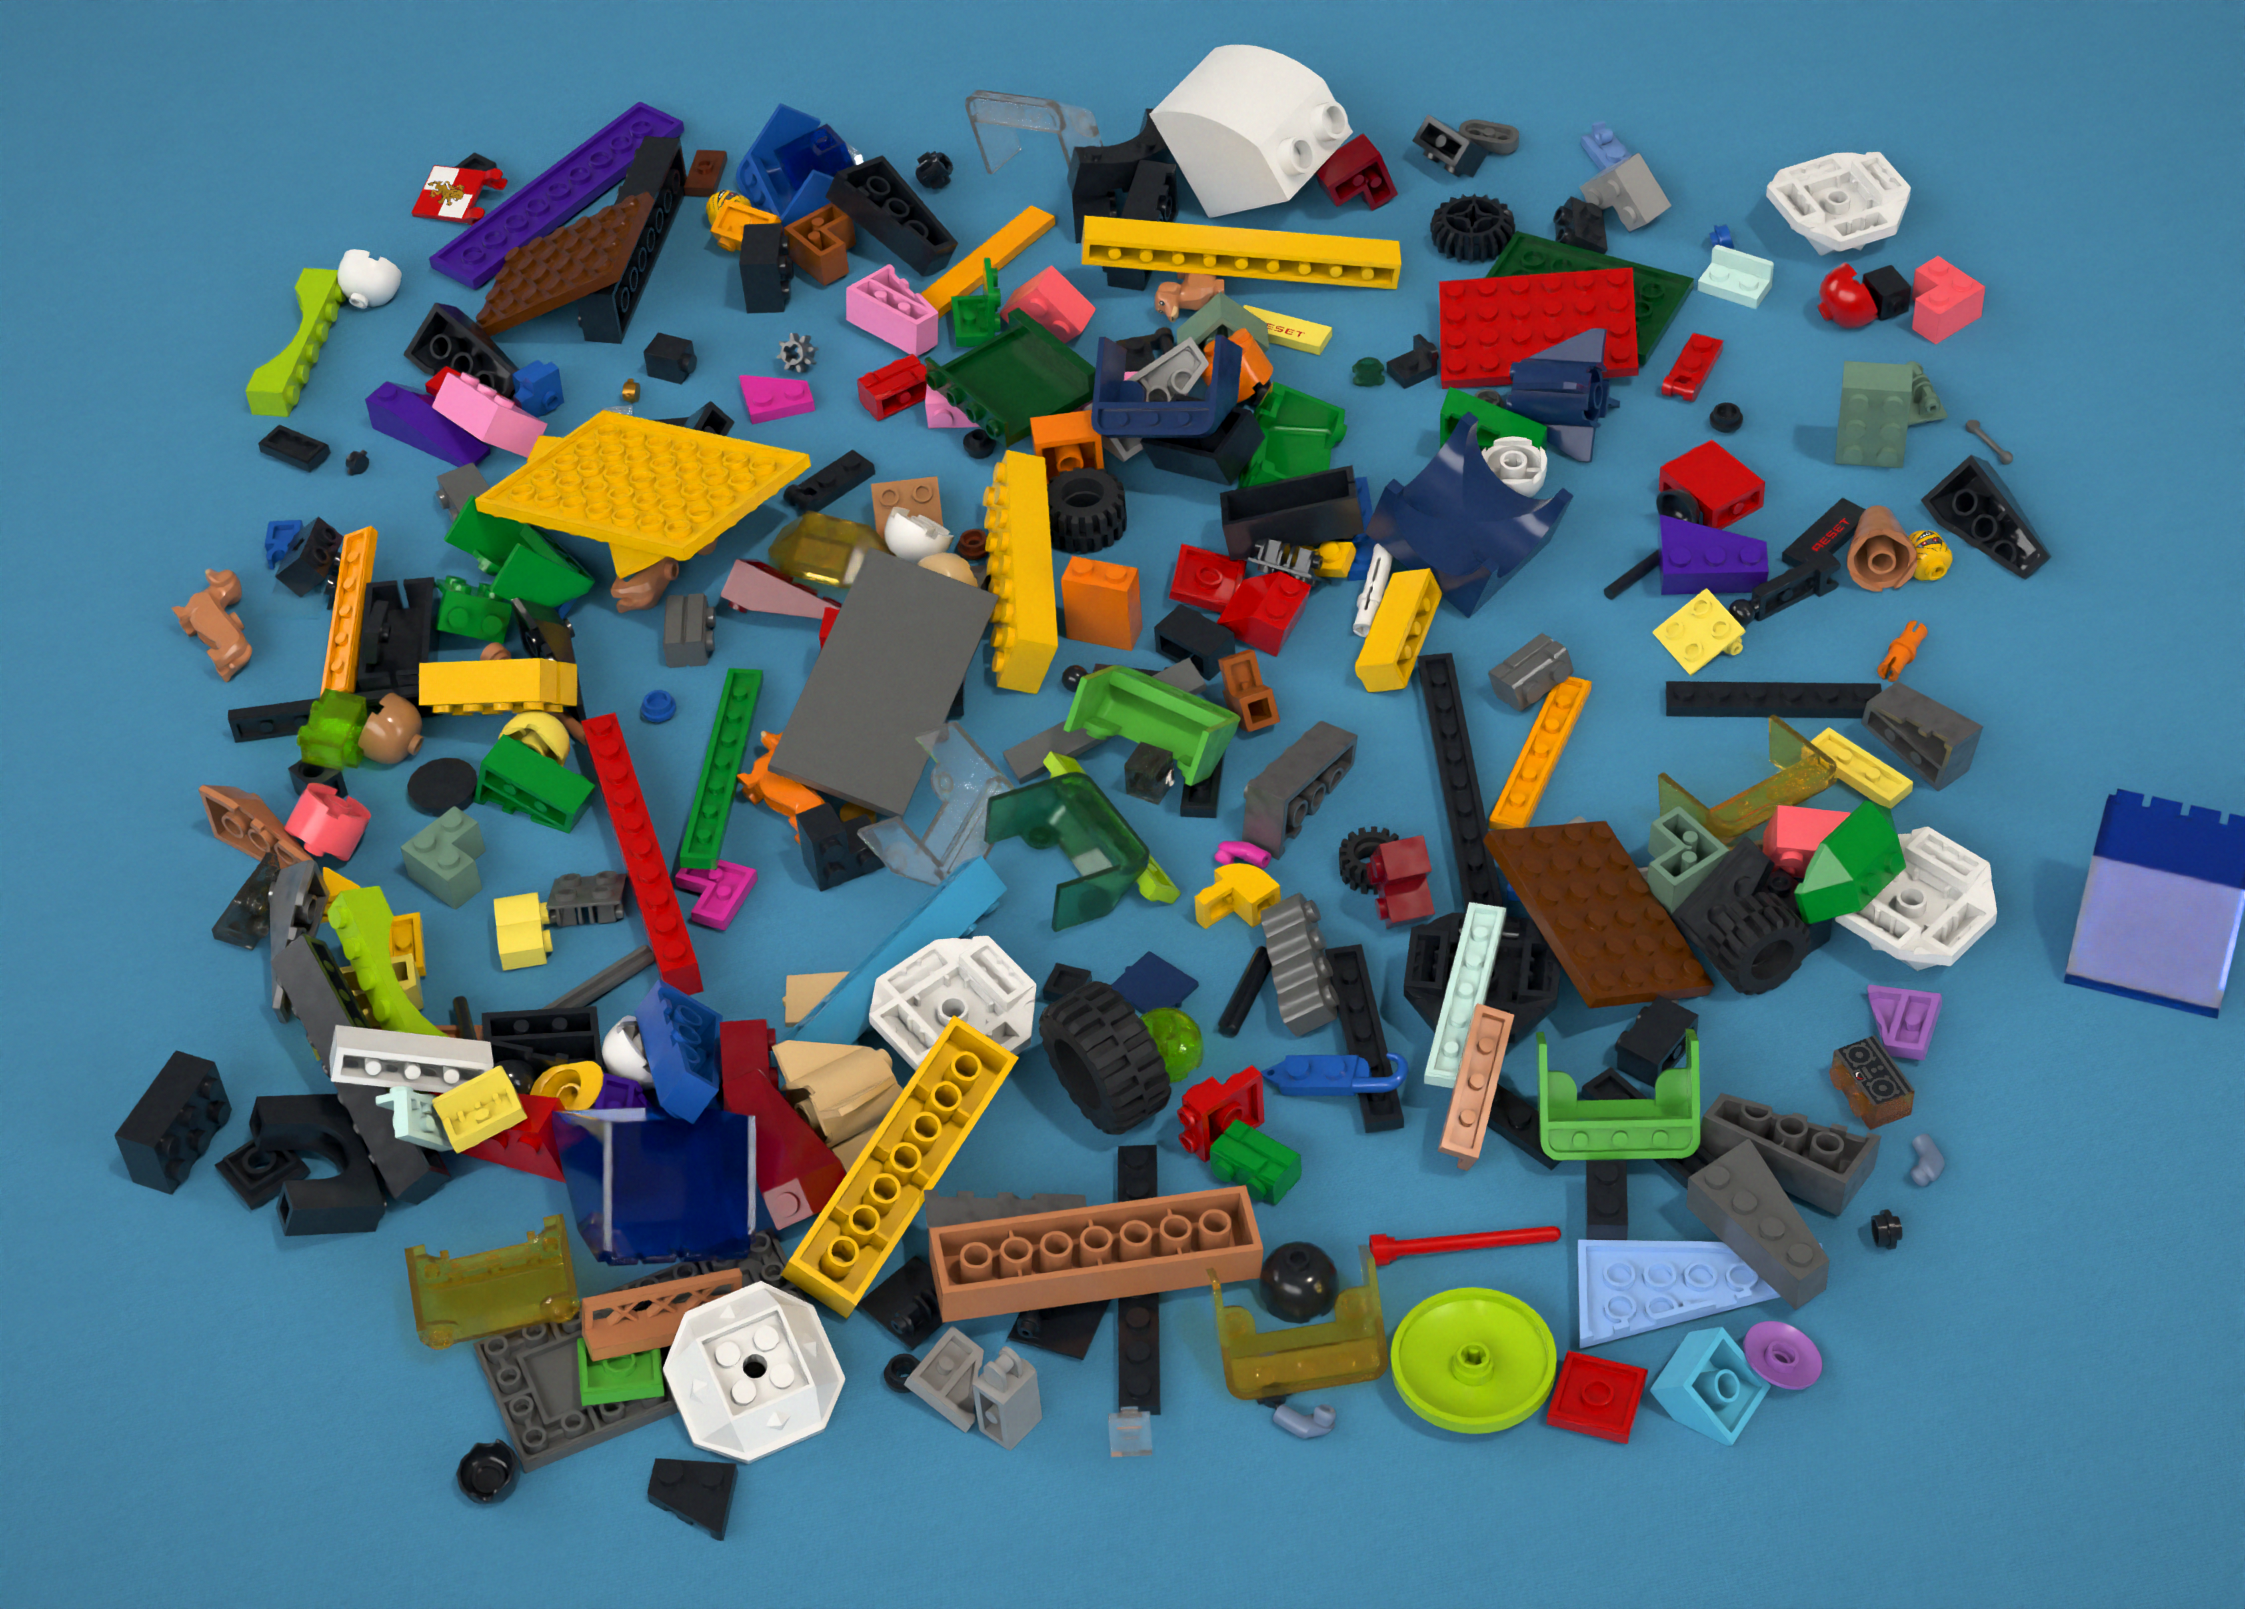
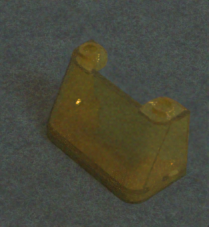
M563 1213L544 1217V1229L542 1232L536 1235L534 1230L528 1231V1242L459 1258L451 1259L448 1250L440 1251V1257H433L427 1254L424 1244L404 1248L416 1329L423 1345L429 1346L434 1350H443L460 1342L549 1322L563 1323L571 1320L580 1310L581 1305L573 1248Z

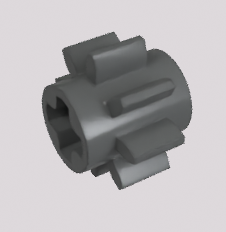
M790 333V341H779L782 348L781 354L777 355V358L782 359L786 363L785 370H793L796 366L798 373L806 372V364L816 365L817 362L813 358L819 348L813 347L809 343L811 340L810 335H804L800 339L798 333Z

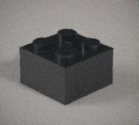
M782 223L744 224L739 268L747 314L785 312L786 299H791V282L788 279H793L794 267L793 261L787 260V255L790 254L789 236L783 235Z

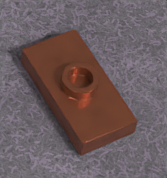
M696 151L684 185L685 196L711 197L713 194H716L728 160L726 151Z

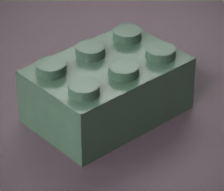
M1844 361L1835 464L1903 468L1912 395L1913 365Z

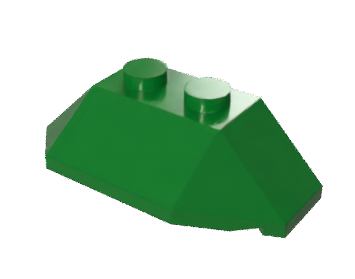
M1865 800L1819 844L1807 867L1803 883H1799L1794 892L1803 923L1812 924L1863 910L1906 868L1890 808Z

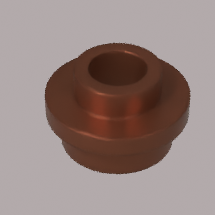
M970 529L962 533L957 544L959 554L971 560L985 557L989 553L985 550L987 539L985 532L979 529Z

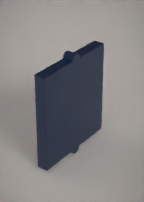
M1148 951L1133 966H1127L1125 973L1111 986L1113 990L1121 993L1123 999L1127 1003L1129 1002L1134 1009L1154 1022L1159 1023L1175 1008L1182 1007V1001L1197 989L1199 984L1192 977Z

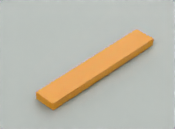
M1030 205L924 290L921 295L938 311V319L951 310V296H968L983 284V258H990L991 268H997V271H999L1055 225V216Z
M372 526L344 535L320 698L355 693L359 669L366 583H370L372 579L378 531Z
M1569 676L1564 682L1559 683L1549 691L1489 818L1490 829L1500 830L1529 826L1592 690V681Z

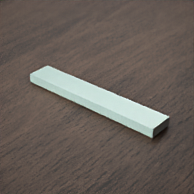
M1469 902L1424 1075V1084L1454 1088L1473 1009L1477 1003L1485 1004L1506 920V908Z

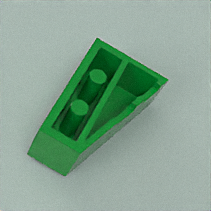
M1449 387L1440 411V449L1456 428L1460 418L1469 411L1479 419L1477 424V441L1481 453L1485 447L1486 451L1493 447L1495 440L1515 436L1532 440V446L1539 450L1541 446L1546 454L1547 426Z

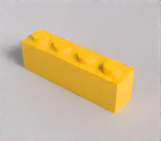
M1430 568L1392 574L1378 611L1375 613L1370 631L1365 638L1361 653L1355 662L1356 675L1361 679L1368 693L1405 689L1417 656L1420 653L1443 594Z

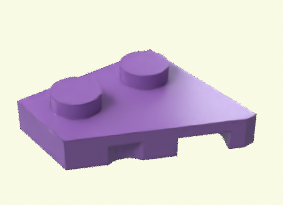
M1868 984V999L1885 1050L1890 1056L1924 1061L1942 1007L1941 994Z

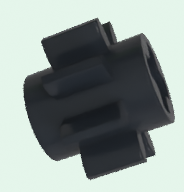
M927 151L917 159L920 165L916 167L915 174L918 181L924 187H932V189L939 187L942 189L951 182L949 175L952 174L953 165L944 153H936L934 151L930 154Z

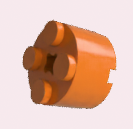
M1246 328L1239 329L1232 336L1228 337L1229 340L1243 348L1237 403L1253 395L1255 391L1252 387L1259 381L1264 385L1273 373L1272 364ZM1215 340L1208 343L1203 350L1209 365L1201 374V378L1208 387L1212 380Z

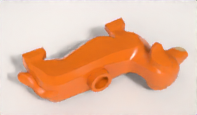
M762 731L761 742L769 752L755 760L751 774L741 773L737 775L739 783L744 786L741 789L742 793L754 805L764 798L768 807L789 817V824L798 832L795 814L825 802L817 794V789L767 771L768 764L783 732L776 735L768 731ZM798 833L794 836V839L798 844H800V838Z

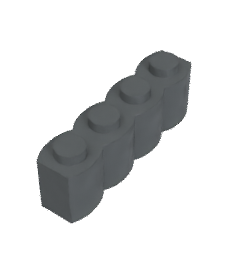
M1299 892L1261 910V923L1267 938L1266 947L1272 964V977L1278 993V1006L1284 1024L1298 1037L1337 1019L1336 1006L1339 1005V998L1330 983L1329 977L1333 976V970L1324 955L1323 949L1327 948V942L1322 931L1318 928L1317 921L1321 920V915L1313 900L1307 901Z

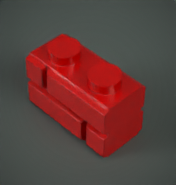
M911 354L903 359L895 360L874 372L866 373L863 377L857 379L861 404L870 411V414L877 421H880L926 399L927 387L925 379L926 367L924 364H921V361L914 354Z

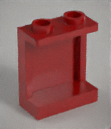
M1712 439L1660 467L1659 491L1662 493L1672 488L1690 492L1698 501L1700 511L1703 513L1704 526L1722 530L1763 507L1765 481Z

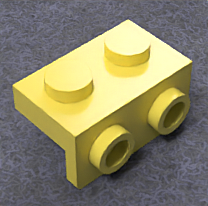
M497 1066L432 1100V1104L442 1120L450 1143L457 1154L527 1119L519 1096L502 1066Z

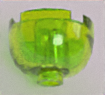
M1165 1006L1153 1008L1140 1017L1147 1026L1150 1036L1154 1038L1160 1055L1163 1056L1166 1072L1170 1076V1083L1188 1078V1072L1196 1066L1198 1070L1202 1065L1205 1054L1204 1042L1199 1025L1188 1013L1178 1008Z

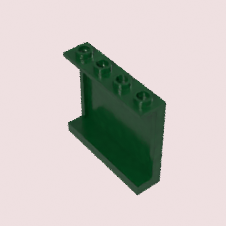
M1019 307L1008 313L1010 329L943 366L937 364L930 357L925 358L927 371L925 379L928 386L933 391H938L943 395L951 406L961 410L972 423L978 424L991 439H996L1005 448L1032 434L1030 418L1070 413L1091 401L1094 394L1096 368Z

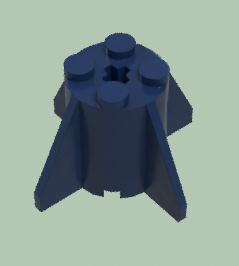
M1591 328L1528 358L1522 359L1520 362H1513L1510 367V379L1513 382L1512 395H1509L1507 398L1506 410L1547 426V441L1577 461L1592 462L1596 428L1601 426V424L1596 423L1598 418H1605L1608 407H1620V401L1609 397V380H1603L1601 372H1607V368L1603 364L1606 329Z

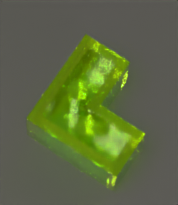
M328 688L324 689L319 701L315 700L311 706L309 721L306 726L302 725L297 735V746L301 747L302 762L343 771L345 766L358 769L364 757L358 752L362 750V748L358 747V741L368 720L366 697Z

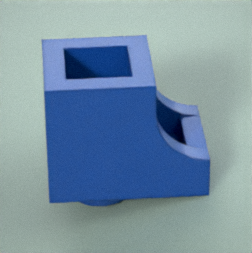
M536 360L512 374L515 406L532 416L539 418L564 403L559 368L554 363L549 362L544 365L539 360Z

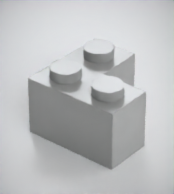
M1639 152L1602 170L1579 187L1587 203H1593L1602 210L1613 206L1621 222L1629 232L1648 224L1671 207V204Z

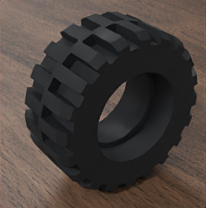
M1089 981L1045 1007L1039 1018V1032L1043 1038L1044 1050L1050 1058L1049 1062L1052 1068L1055 1069L1061 1085L1065 1087L1073 1103L1077 1104L1081 1109V1113L1086 1119H1090L1097 1129H1102L1103 1133L1121 1135L1167 1106L1172 1088L1169 1086L1171 1080L1169 1073L1166 1072L1163 1056L1160 1055L1154 1038L1147 1031V1026L1137 1016L1132 1005L1123 999L1121 993L1113 990L1112 986L1107 983Z

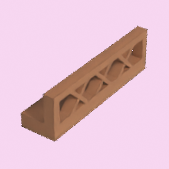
M1479 1003L1473 1009L1438 1147V1152L1458 1157L1457 1168L1468 1171L1479 1159L1514 1014Z
M734 1268L582 1298V1336L592 1362L672 1346L685 1312L730 1294L711 1295L710 1293L718 1286L731 1284L730 1293L742 1289V1273L740 1269ZM687 1292L693 1294L685 1302L677 1304L671 1302L678 1294ZM650 1300L653 1302L646 1310L637 1312L632 1310L641 1301ZM606 1308L614 1310L607 1318L593 1320V1311Z

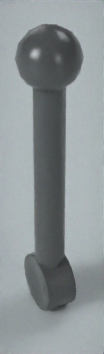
M1967 421L1966 430L1969 433H1976L2000 456V461L2003 464H2010L2013 461L2012 453L2001 449L1980 429L1979 421Z

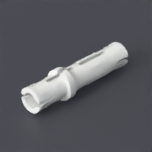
M1379 544L1374 546V553L1367 573L1364 590L1357 599L1358 612L1353 624V632L1361 637H1366L1370 631L1375 613L1378 611L1383 599L1394 557Z

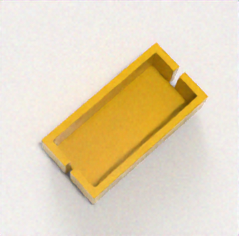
M542 658L419 663V705L433 707V713L452 714V716H473V713L503 715V712L511 711L512 714H519L530 710H542L546 713H563V707L577 706V664Z

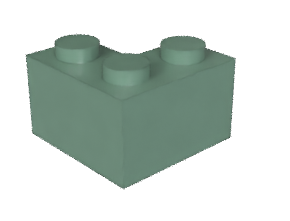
M1219 292L1177 329V345L1192 337L1205 356L1203 351L1205 346L1215 340L1216 335H1223L1228 338L1237 330L1246 328L1265 353L1269 350L1267 323L1222 292Z
M452 807L400 847L408 876L453 909H458L483 889L475 859L486 852L479 824L457 807Z
M1677 806L1651 823L1648 852L1655 860L1650 862L1648 866L1647 883L1649 890L1659 900L1663 908L1669 914H1672L1726 858L1730 850L1684 809Z

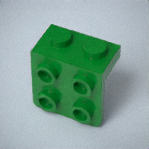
M983 258V295L951 296L956 347L979 346L993 338L995 332H1000V314L995 312L1001 307L1000 288H994L998 287L997 268H991L990 258Z
M447 575L446 580H436V587L443 594L435 624L437 630L498 642L500 644L504 643L513 608L509 600L492 593L489 590L491 584L479 583V587H474L466 584L467 580Z

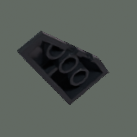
M435 303L403 355L426 374L435 376L445 366H448L461 374L464 372L480 380L479 383L496 390L497 393L511 400L515 393L512 374L517 372L519 368L480 326L459 308Z
M1970 455L1921 499V502L1940 526L1954 533L1966 543L1990 556L1991 559L2025 580L2052 557L2007 485L1986 460Z

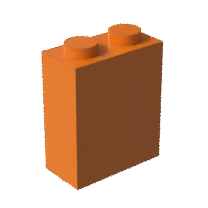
M1072 556L1061 578L1067 639L1132 651L1143 628L1138 568Z

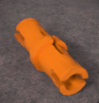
M1917 621L1908 622L1900 637L1891 642L1888 648L1889 653L1877 668V672L1882 679H1885L1892 670L1893 672L1889 676L1888 681H1896L1905 665L1914 660L1917 654L1916 649L1928 634L1924 624L1920 623L1916 631L1913 632L1912 630L1916 626Z

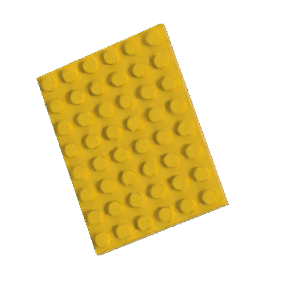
M602 410L475 499L478 512L491 514L494 517L512 519L519 523L533 524L548 530L554 529L573 536L579 535L595 539L598 542H608L621 545L623 548L638 549L649 554H659L678 561H686L692 558L704 546L712 543L716 537L728 528L736 525L748 513L756 510L769 497L776 495L789 482L797 479L801 473L811 467L809 454Z

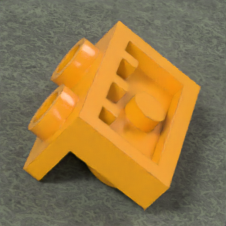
M725 199L710 232L718 240L717 245L729 252H734L735 249L741 251L744 224L781 223L782 221L777 215Z

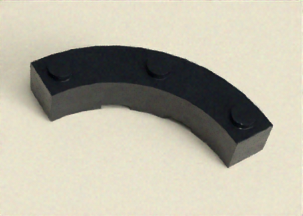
M1145 109L1139 135L1131 140L1102 147L1091 145L1086 147L1074 146L1067 175L1072 195L1104 196L1107 195L1108 190L1122 188L1123 193L1129 192L1139 160L1168 162L1171 151L1149 115L1154 109Z

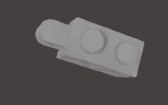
M1004 1346L999 1351V1357L994 1362L990 1361L983 1367L984 1372L972 1383L979 1430L1011 1451L1041 1421L1042 1412L1035 1368L1027 1360L1020 1358L1011 1348Z

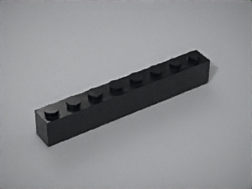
M301 934L270 962L277 974L276 981L278 985L287 993L292 1002V1012L302 1021L307 1031L306 1038L308 1042L317 1050L323 1061L321 1064L323 1071L331 1078L329 1059L335 1025L372 1028L326 942ZM334 1082L338 1090L337 1097L353 1118V1128L364 1139L370 1151L368 1153L369 1159L380 1170L386 1181L384 1187L392 1198L418 1205L451 1177L437 1150L395 1138L393 1127L394 1111L376 1105V1096L389 1094L390 1087Z

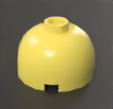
M530 710L517 714L504 726L499 734L498 739L505 734L514 740L522 741L528 748L544 757L554 759L562 767L565 765L570 751L569 735L564 725L554 716L543 711Z

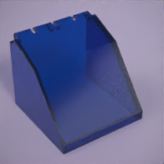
M2118 788L2116 795L2109 794L2106 800L2067 963L2064 983L2218 1019L2245 910V816L2230 813L2227 825L2221 824L2219 822L2222 811L2191 805L2188 816L2181 815L2182 802L2152 796L2150 807L2142 806L2145 794Z
M664 1107L552 1111V1128L577 1230L597 1262H606L611 1267L637 1265L639 1260L643 1265L675 1263L677 1258L681 1262L713 1261L715 1256L718 1260L747 1259L751 1244L756 1243L755 1115L706 1107L694 1124L683 1118L677 1119L672 1117L665 1111Z

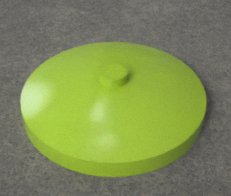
M1457 1288L1425 1299L1403 1318L1395 1332L1391 1346L1392 1377L1396 1389L1404 1402L1426 1421L1446 1430L1459 1433H1491L1510 1428L1524 1421L1545 1402L1553 1387L1556 1375L1557 1357L1555 1342L1551 1331L1541 1316L1518 1298L1487 1288Z

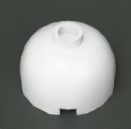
M353 249L345 252L338 268V284L342 292L349 298V302L358 308L385 305L393 298L400 286L401 271L396 265L381 256L376 261L368 258L370 252Z
M1515 436L1499 438L1494 441L1493 447L1487 451L1485 447L1482 451L1483 458L1490 469L1503 483L1514 491L1532 498L1543 486L1547 472V457L1541 446L1540 450L1532 446V440Z
M893 507L886 522L884 535L889 550L896 554V557L917 564L926 556L947 552L954 538V535H949L950 531L920 514L918 517H907L910 510Z
M627 1015L612 1027L605 1037L602 1046V1060L607 1069L605 1073L638 1081L643 1092L655 1089L637 1020L636 1017Z

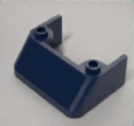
M1223 335L1215 336L1212 380L1205 392L1204 401L1146 402L1147 395L1144 387L1136 381L1124 380L1127 349L1106 337H1099L1091 415L1093 429L1107 438H1205L1212 435L1237 404L1243 348Z

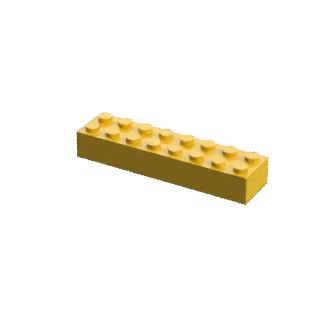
M1006 450L1002 462H997L994 467L993 484L991 487H986L983 496V506H987L984 528L989 531L985 545L986 552H990L987 575L991 576L988 592L999 596L989 620L990 623H994L990 640L991 647H995L992 671L996 672L997 687L1037 694L1058 648L1046 465L1044 457Z
M953 1015L788 1261L781 1276L848 1319L925 1202L924 1190H932L1019 1057Z

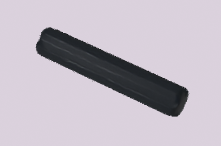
M1264 946L1256 948L1218 1022V1031L1222 1035L1232 1038L1238 1034L1272 967L1267 948Z

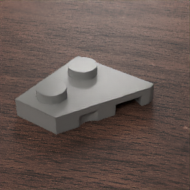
M951 1326L910 1374L904 1385L966 1433L975 1421V1415L973 1414L975 1399L972 1383L978 1378V1371L982 1367L984 1350L954 1326Z

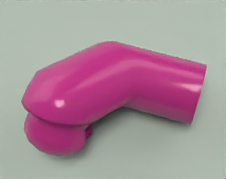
M1239 841L1221 842L1217 846L1219 849L1214 855L1215 860L1224 865L1233 864L1236 856L1260 869H1265L1271 860V853L1249 842Z

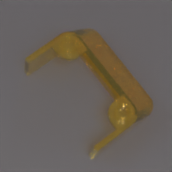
M1773 714L1768 717L1770 762L1782 771L1711 809L1707 808L1663 772L1658 775L1660 817L1675 807L1680 806L1726 846L1769 823L1778 805L1799 807L1832 787L1837 781V765L1827 754Z
M1366 1244L1358 1245L1363 1285L1349 1287L1341 1291L1334 1302L1336 1321L1256 1334L1254 1318L1246 1308L1238 1305L1223 1306L1221 1285L1214 1268L1206 1269L1213 1323L1224 1379L1229 1392L1234 1397L1241 1400H1252L1376 1380L1384 1374L1388 1366V1352L1375 1258Z

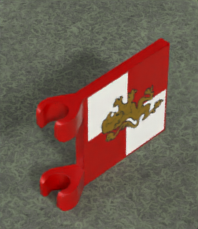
M434 165L411 213L413 217L461 222L472 226L482 219L485 214L483 208L474 207L483 186L486 185L496 190H503L508 180L502 178L503 172L497 168L481 171Z

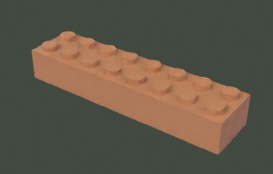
M1246 1185L929 1228V1259L942 1323L1260 1278L1263 1259V1245Z

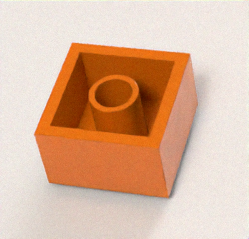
M1092 410L1030 418L1034 456L1045 458L1047 484H1049V479L1053 476H1060L1059 472L1064 470L1071 471L1075 467H1080V469H1086L1087 467H1094L1095 470L1104 469L1101 434L1097 433L1092 427Z

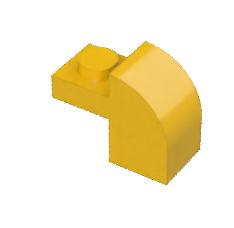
M1235 863L1221 866L1214 870L1215 884L1204 888L1195 896L1196 921L1204 929H1207L1230 913L1235 912L1254 928L1261 923V910L1281 901L1280 885L1266 872L1253 865Z

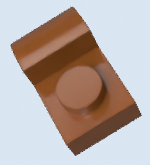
M1248 649L1218 659L1226 689L1222 692L1228 709L1240 717L1238 727L1246 732H1251L1279 723L1280 718L1272 688L1264 685L1262 682L1255 651Z

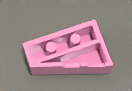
M891 264L846 288L847 321L910 355L914 354L916 357L938 345V311L920 293L914 294L909 289V282L905 278L899 279L895 275V268Z
M448 372L432 408L481 441L528 458L538 436L544 434L548 424L518 408L511 400L497 395L496 390L479 383L480 380L464 372L459 377Z

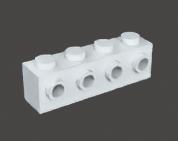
M335 1025L329 1059L331 1081L390 1088L409 1086L413 1090L446 1093L493 1069L494 1064L491 1043L487 1041Z

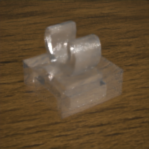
M1138 1406L1121 1407V1413L1108 1414L1111 1457L1152 1455L1150 1411L1138 1412Z

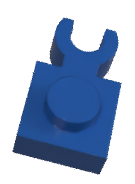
M302 520L269 521L265 548L270 570L275 568L277 561L283 560L293 536L304 528Z

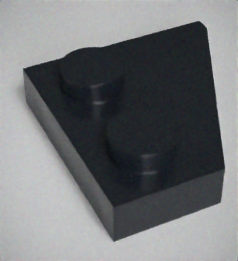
M655 1458L647 1492L649 1502L664 1511L674 1512L678 1519L689 1525L696 1523L710 1531L711 1537L715 1540L724 1541L738 1477L737 1465L734 1463Z

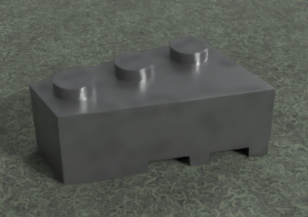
M1899 681L1867 701L1861 722L1868 731L1938 792L1969 771L1983 729L1982 725Z

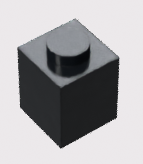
M659 332L643 352L649 377L680 385L683 384L689 374L694 372L697 365V357L694 354L691 340Z

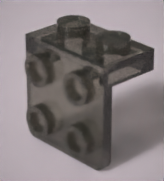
M266 853L254 872L243 884L211 929L214 939L253 951L260 939L267 935L270 929L268 892L271 883L277 882L281 870L276 854Z

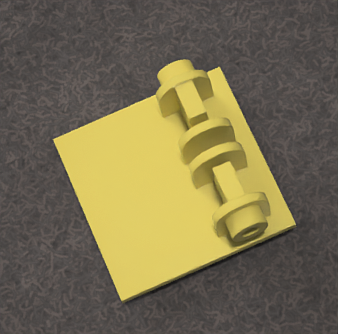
M1707 588L1652 631L1690 676L1722 651L1732 655L1739 654L1743 649L1740 636L1746 632Z

